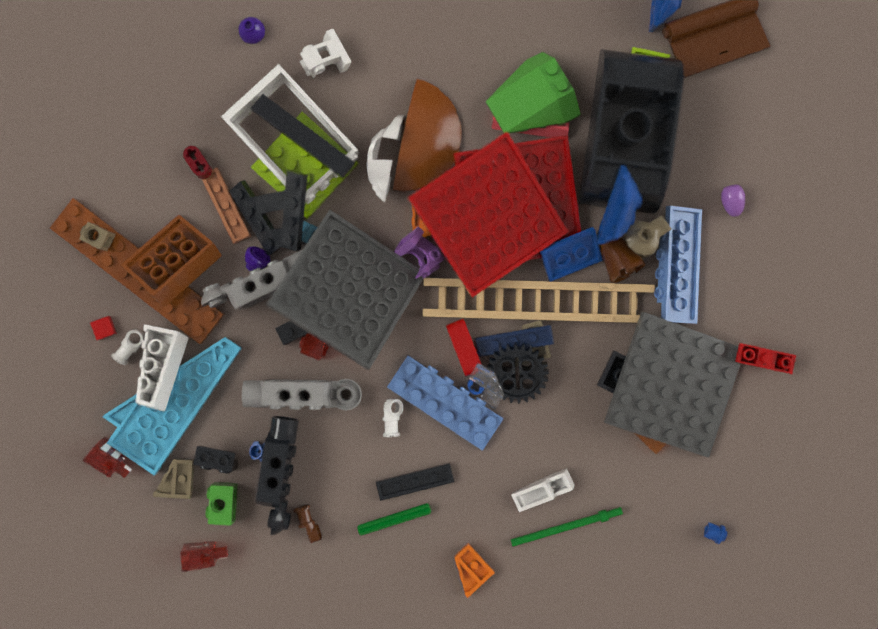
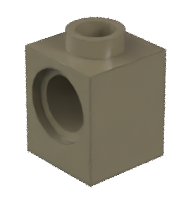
M87 222L81 229L79 239L100 250L108 251L116 234L94 223ZM96 231H98L99 236L96 240H94L93 235Z

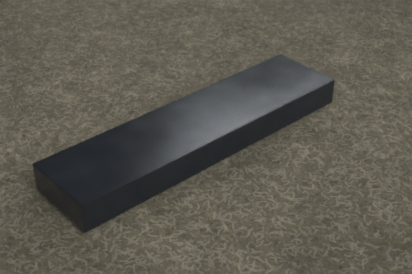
M450 463L378 480L376 481L380 501L453 483L454 478Z

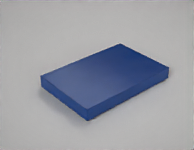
M593 227L554 242L540 251L547 278L550 282L603 261L596 230Z

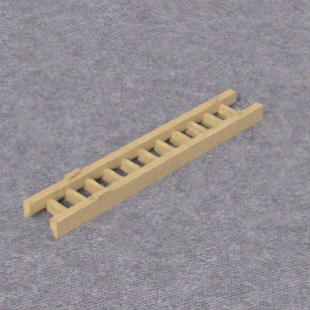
M424 278V286L439 287L438 309H423V317L638 323L640 315H636V310H638L637 292L654 293L655 285L498 280L487 287L496 288L495 311H484L485 289L477 294L476 310H465L466 288L460 279ZM447 287H458L457 310L446 309ZM504 288L516 289L515 311H503ZM522 289H535L534 312H522ZM541 290H554L553 313L540 312ZM560 290H573L572 313H559ZM579 291H592L591 314L579 313ZM598 291L611 292L610 314H598ZM617 292H630L629 315L617 314Z

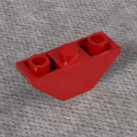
M739 343L735 362L793 374L796 355Z

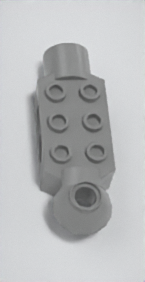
M302 250L284 258L283 261L274 260L268 263V267L263 270L260 268L255 269L246 278L241 276L232 280V283L228 282L222 286L219 283H215L204 288L201 306L209 305L210 308L225 303L227 301L226 297H228L235 310H243L272 297ZM273 275L274 280H273V282L270 284V283H269V278H270V276ZM253 284L256 285L255 291H252Z

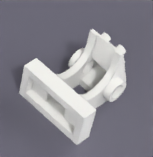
M334 29L326 31L322 43L314 46L308 45L300 53L303 59L300 63L307 76L311 75L312 78L324 72L327 65L335 64L340 73L347 71L351 64V60ZM328 51L330 56L322 59L319 52Z

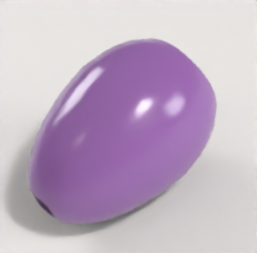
M740 185L726 186L721 193L723 207L732 217L739 216L744 210L745 193Z

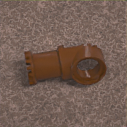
M310 504L293 509L298 517L299 529L306 527L310 543L322 540L319 525L311 517L309 511Z

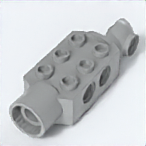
M351 379L339 381L245 380L242 386L243 407L268 408L270 405V409H282L285 406H289V409H301L304 406H309L311 410H319L325 406V408H338L347 411L357 407L362 398L360 386ZM344 389L350 390L352 394L350 399L343 398L342 391ZM285 390L289 391L290 398L285 396ZM305 390L310 393L309 399L304 396Z

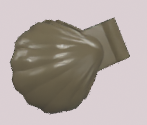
M662 215L650 223L637 221L632 226L630 225L627 233L624 234L625 241L629 248L641 258H646L655 253L658 248L659 238L669 232L671 227Z

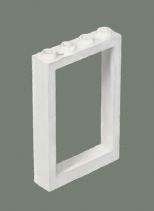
M279 64L221 116L284 185H286V175L239 125L252 113V105L262 94L269 98L283 84L296 95L348 152L346 154L348 158L355 162L358 159L357 155L360 154L358 149ZM331 170L327 171L306 191L305 203H311L319 190H325L330 185L329 181L333 177L337 178L339 176Z

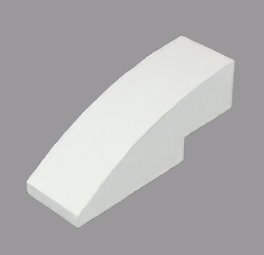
M566 468L512 493L511 496L518 511L521 512L572 491L575 485Z

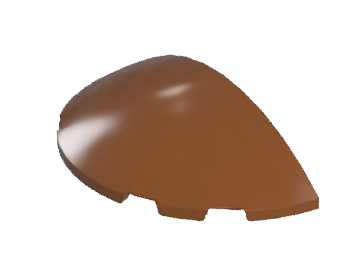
M417 79L403 132L393 190L397 191L417 190L445 173L454 164L453 153H458L461 146V123L453 103L439 88L420 79Z

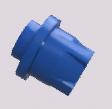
M708 522L704 528V537L714 540L716 544H720L726 540L727 531L723 525L718 526Z

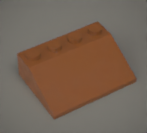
M178 215L125 260L121 267L162 307H165L222 255L210 239L182 216Z

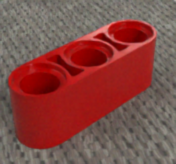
M464 319L447 324L446 328L465 377L482 371V364Z

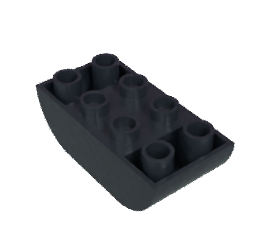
M605 49L600 50L578 204L606 208L621 165H624L636 183L640 196H642L641 205L639 208H636L635 212L655 214L659 210L671 175L683 93L684 69L680 59Z

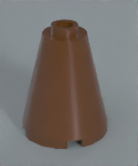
M622 237L605 244H599L611 283L616 284L628 279L632 273H638L646 266L644 260L629 248L627 242Z

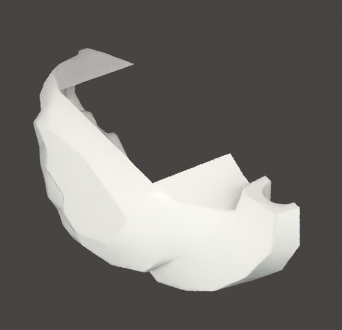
M397 115L388 127L381 129L372 138L368 149L366 163L368 180L373 185L376 195L383 202L386 201L392 177H389L392 160H377L381 138L386 137L400 140L405 115Z

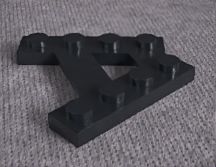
M293 170L287 171L284 191L255 196L246 180L240 181L229 191L268 256L273 255L282 247L293 251L301 250L308 174ZM283 210L282 228L275 229L266 213Z

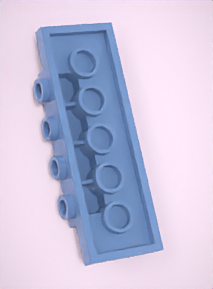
M666 206L665 220L671 227V230L659 238V249L656 252L659 267L655 271L658 287L655 289L654 296L657 298V303H662V319L673 323L697 324L702 209Z
M408 355L387 388L483 451L503 421V418L485 406L486 402L479 397L474 399L469 396L471 392L461 386L459 389L454 386V381L449 377L444 376L442 378L437 375L439 371L430 365L425 367Z

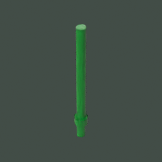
M621 507L608 511L601 510L595 515L510 540L514 547L599 521L603 523L609 521V518L623 515Z

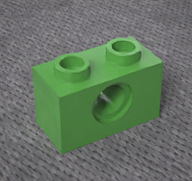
M214 482L208 487L207 499H209V506H207L205 513L206 518H208V524L232 525L236 521L238 483ZM218 499H221V500L224 501V503H225V507H224V508L218 506V504H217V500H218Z

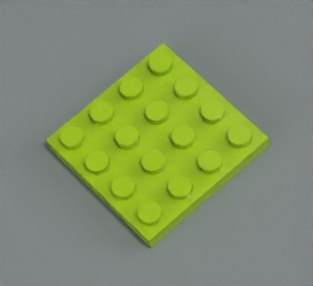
M301 112L296 117V119L344 155L347 154L338 143L304 112ZM283 134L265 151L285 175L289 170L308 174L306 191L330 170ZM260 158L251 166L277 192L285 190V185ZM357 161L354 162L355 165L343 179L333 177L329 181L330 185L325 190H319L311 203H305L304 217L307 219L311 217L359 164Z

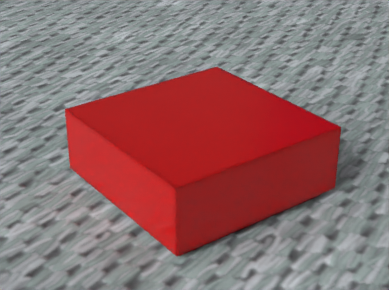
M111 316L90 322L96 340H102L117 334Z

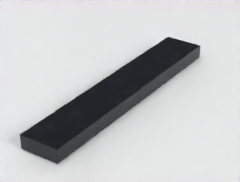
M264 94L252 105V112L343 179L355 165L354 161Z

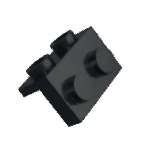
M199 445L196 448L193 465L200 466L201 469H217L221 473L229 474L237 469L238 461H235V452Z

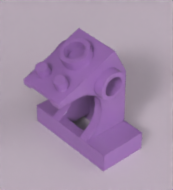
M420 227L415 228L402 238L394 251L399 256L413 254L418 258L420 269L415 277L416 279L420 276L424 279L427 275H430L440 268L439 263L444 260L439 249L422 236L424 230Z

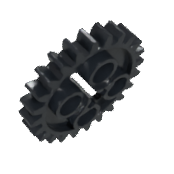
M515 342L514 347L507 343V349L500 346V353L494 351L493 356L495 358H489L491 364H487V370L489 371L486 372V377H490L487 383L493 384L491 391L497 389L496 396L503 394V400L509 397L510 403L517 399L518 404H520L522 398L527 403L529 396L535 399V393L541 395L540 388H546L544 382H548V376L546 375L549 374V369H546L548 363L542 362L544 355L538 356V349L533 352L532 345L525 348V343L523 342L521 347H518L517 342ZM515 357L519 359L520 388L516 387ZM508 361L512 366L505 367L502 363ZM530 361L532 364L530 366H524L522 365V362ZM530 379L533 382L530 384H525L523 380ZM511 380L513 383L506 385L504 381Z

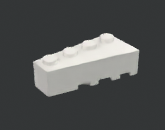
M144 324L145 339L142 340L143 359L140 360L141 377L138 378L136 403L147 408L165 412L189 338L178 331Z

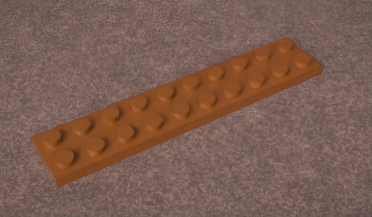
M72 198L51 225V230L198 344H203L225 315L216 307L210 308L209 305L202 307V296L189 286L169 304L162 307L121 267V264L134 254L139 247L77 199ZM87 222L94 223L116 234L108 251L100 250L79 239L81 229ZM96 231L93 235L94 240H96L99 236L98 231Z

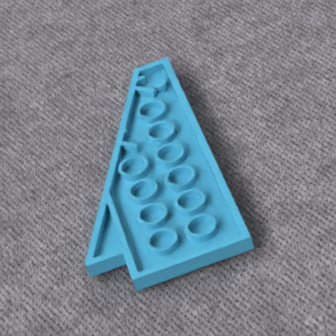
M224 337L179 366L165 412L137 404L136 394L106 413L103 418L117 427L107 444L151 474L156 475L242 347L229 338Z

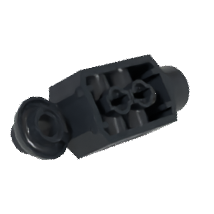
M272 416L270 430L264 443L255 499L256 504L275 508L271 509L268 517L267 527L271 528V535L288 530L291 513L287 512L288 500L285 498L286 495H289L291 488L288 480L289 476H292L294 469L291 461L292 457H295L297 446H294V444L296 443L299 420L284 416ZM276 457L281 460V464L277 462Z

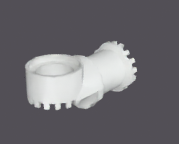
M138 329L129 331L122 340L120 348L116 353H112L111 357L125 366L132 353H136L142 345V340L145 339L143 332ZM132 333L139 334V343H132L130 341Z
M388 399L385 402V408H383V421L385 423L383 437H390V435L391 437L392 435L393 437L400 436L398 420H400V415L403 412V403L399 399ZM393 403L396 404V410L394 413L391 411V405Z

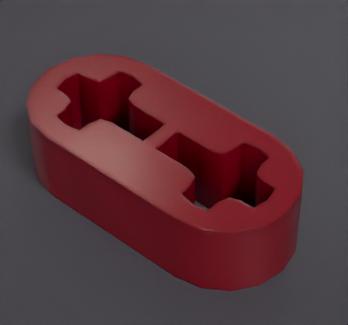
M196 146L186 147L183 151L185 161L199 179H207L212 173L210 164ZM192 153H194L195 157L197 158L196 160H193L191 158ZM199 165H202L204 167V172H201L200 168L198 167Z

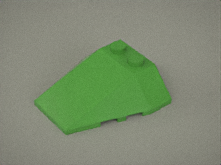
M544 52L527 59L486 100L487 106L503 133L508 131L509 134L528 131L531 128H545L555 124L563 125L581 115L575 90L556 59Z

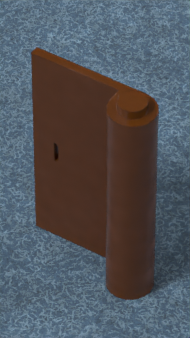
M728 0L664 24V28H662L663 36L668 40L675 59L682 61L684 78L771 47L756 14L759 8L758 0Z

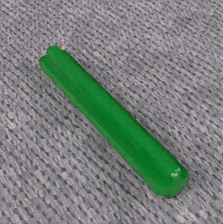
M428 503L360 524L357 530L360 536L428 515L431 513V508Z

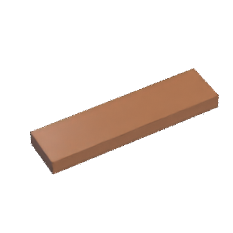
M219 168L213 169L211 175L207 179H202L233 244H237L252 235L229 192Z

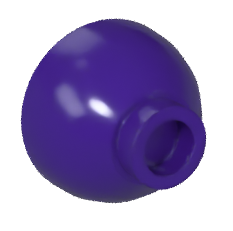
M247 17L239 24V35L244 42L256 44L263 39L265 27L258 18Z
M250 246L245 252V261L247 263L245 266L249 271L258 268L264 269L271 262L266 251L259 247Z

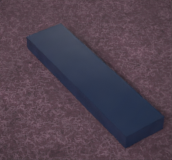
M551 325L475 338L478 357L493 355L494 351L500 353V346L507 349V343L514 347V343L517 342L518 347H521L524 342L525 348H528L530 345L534 348L555 344Z

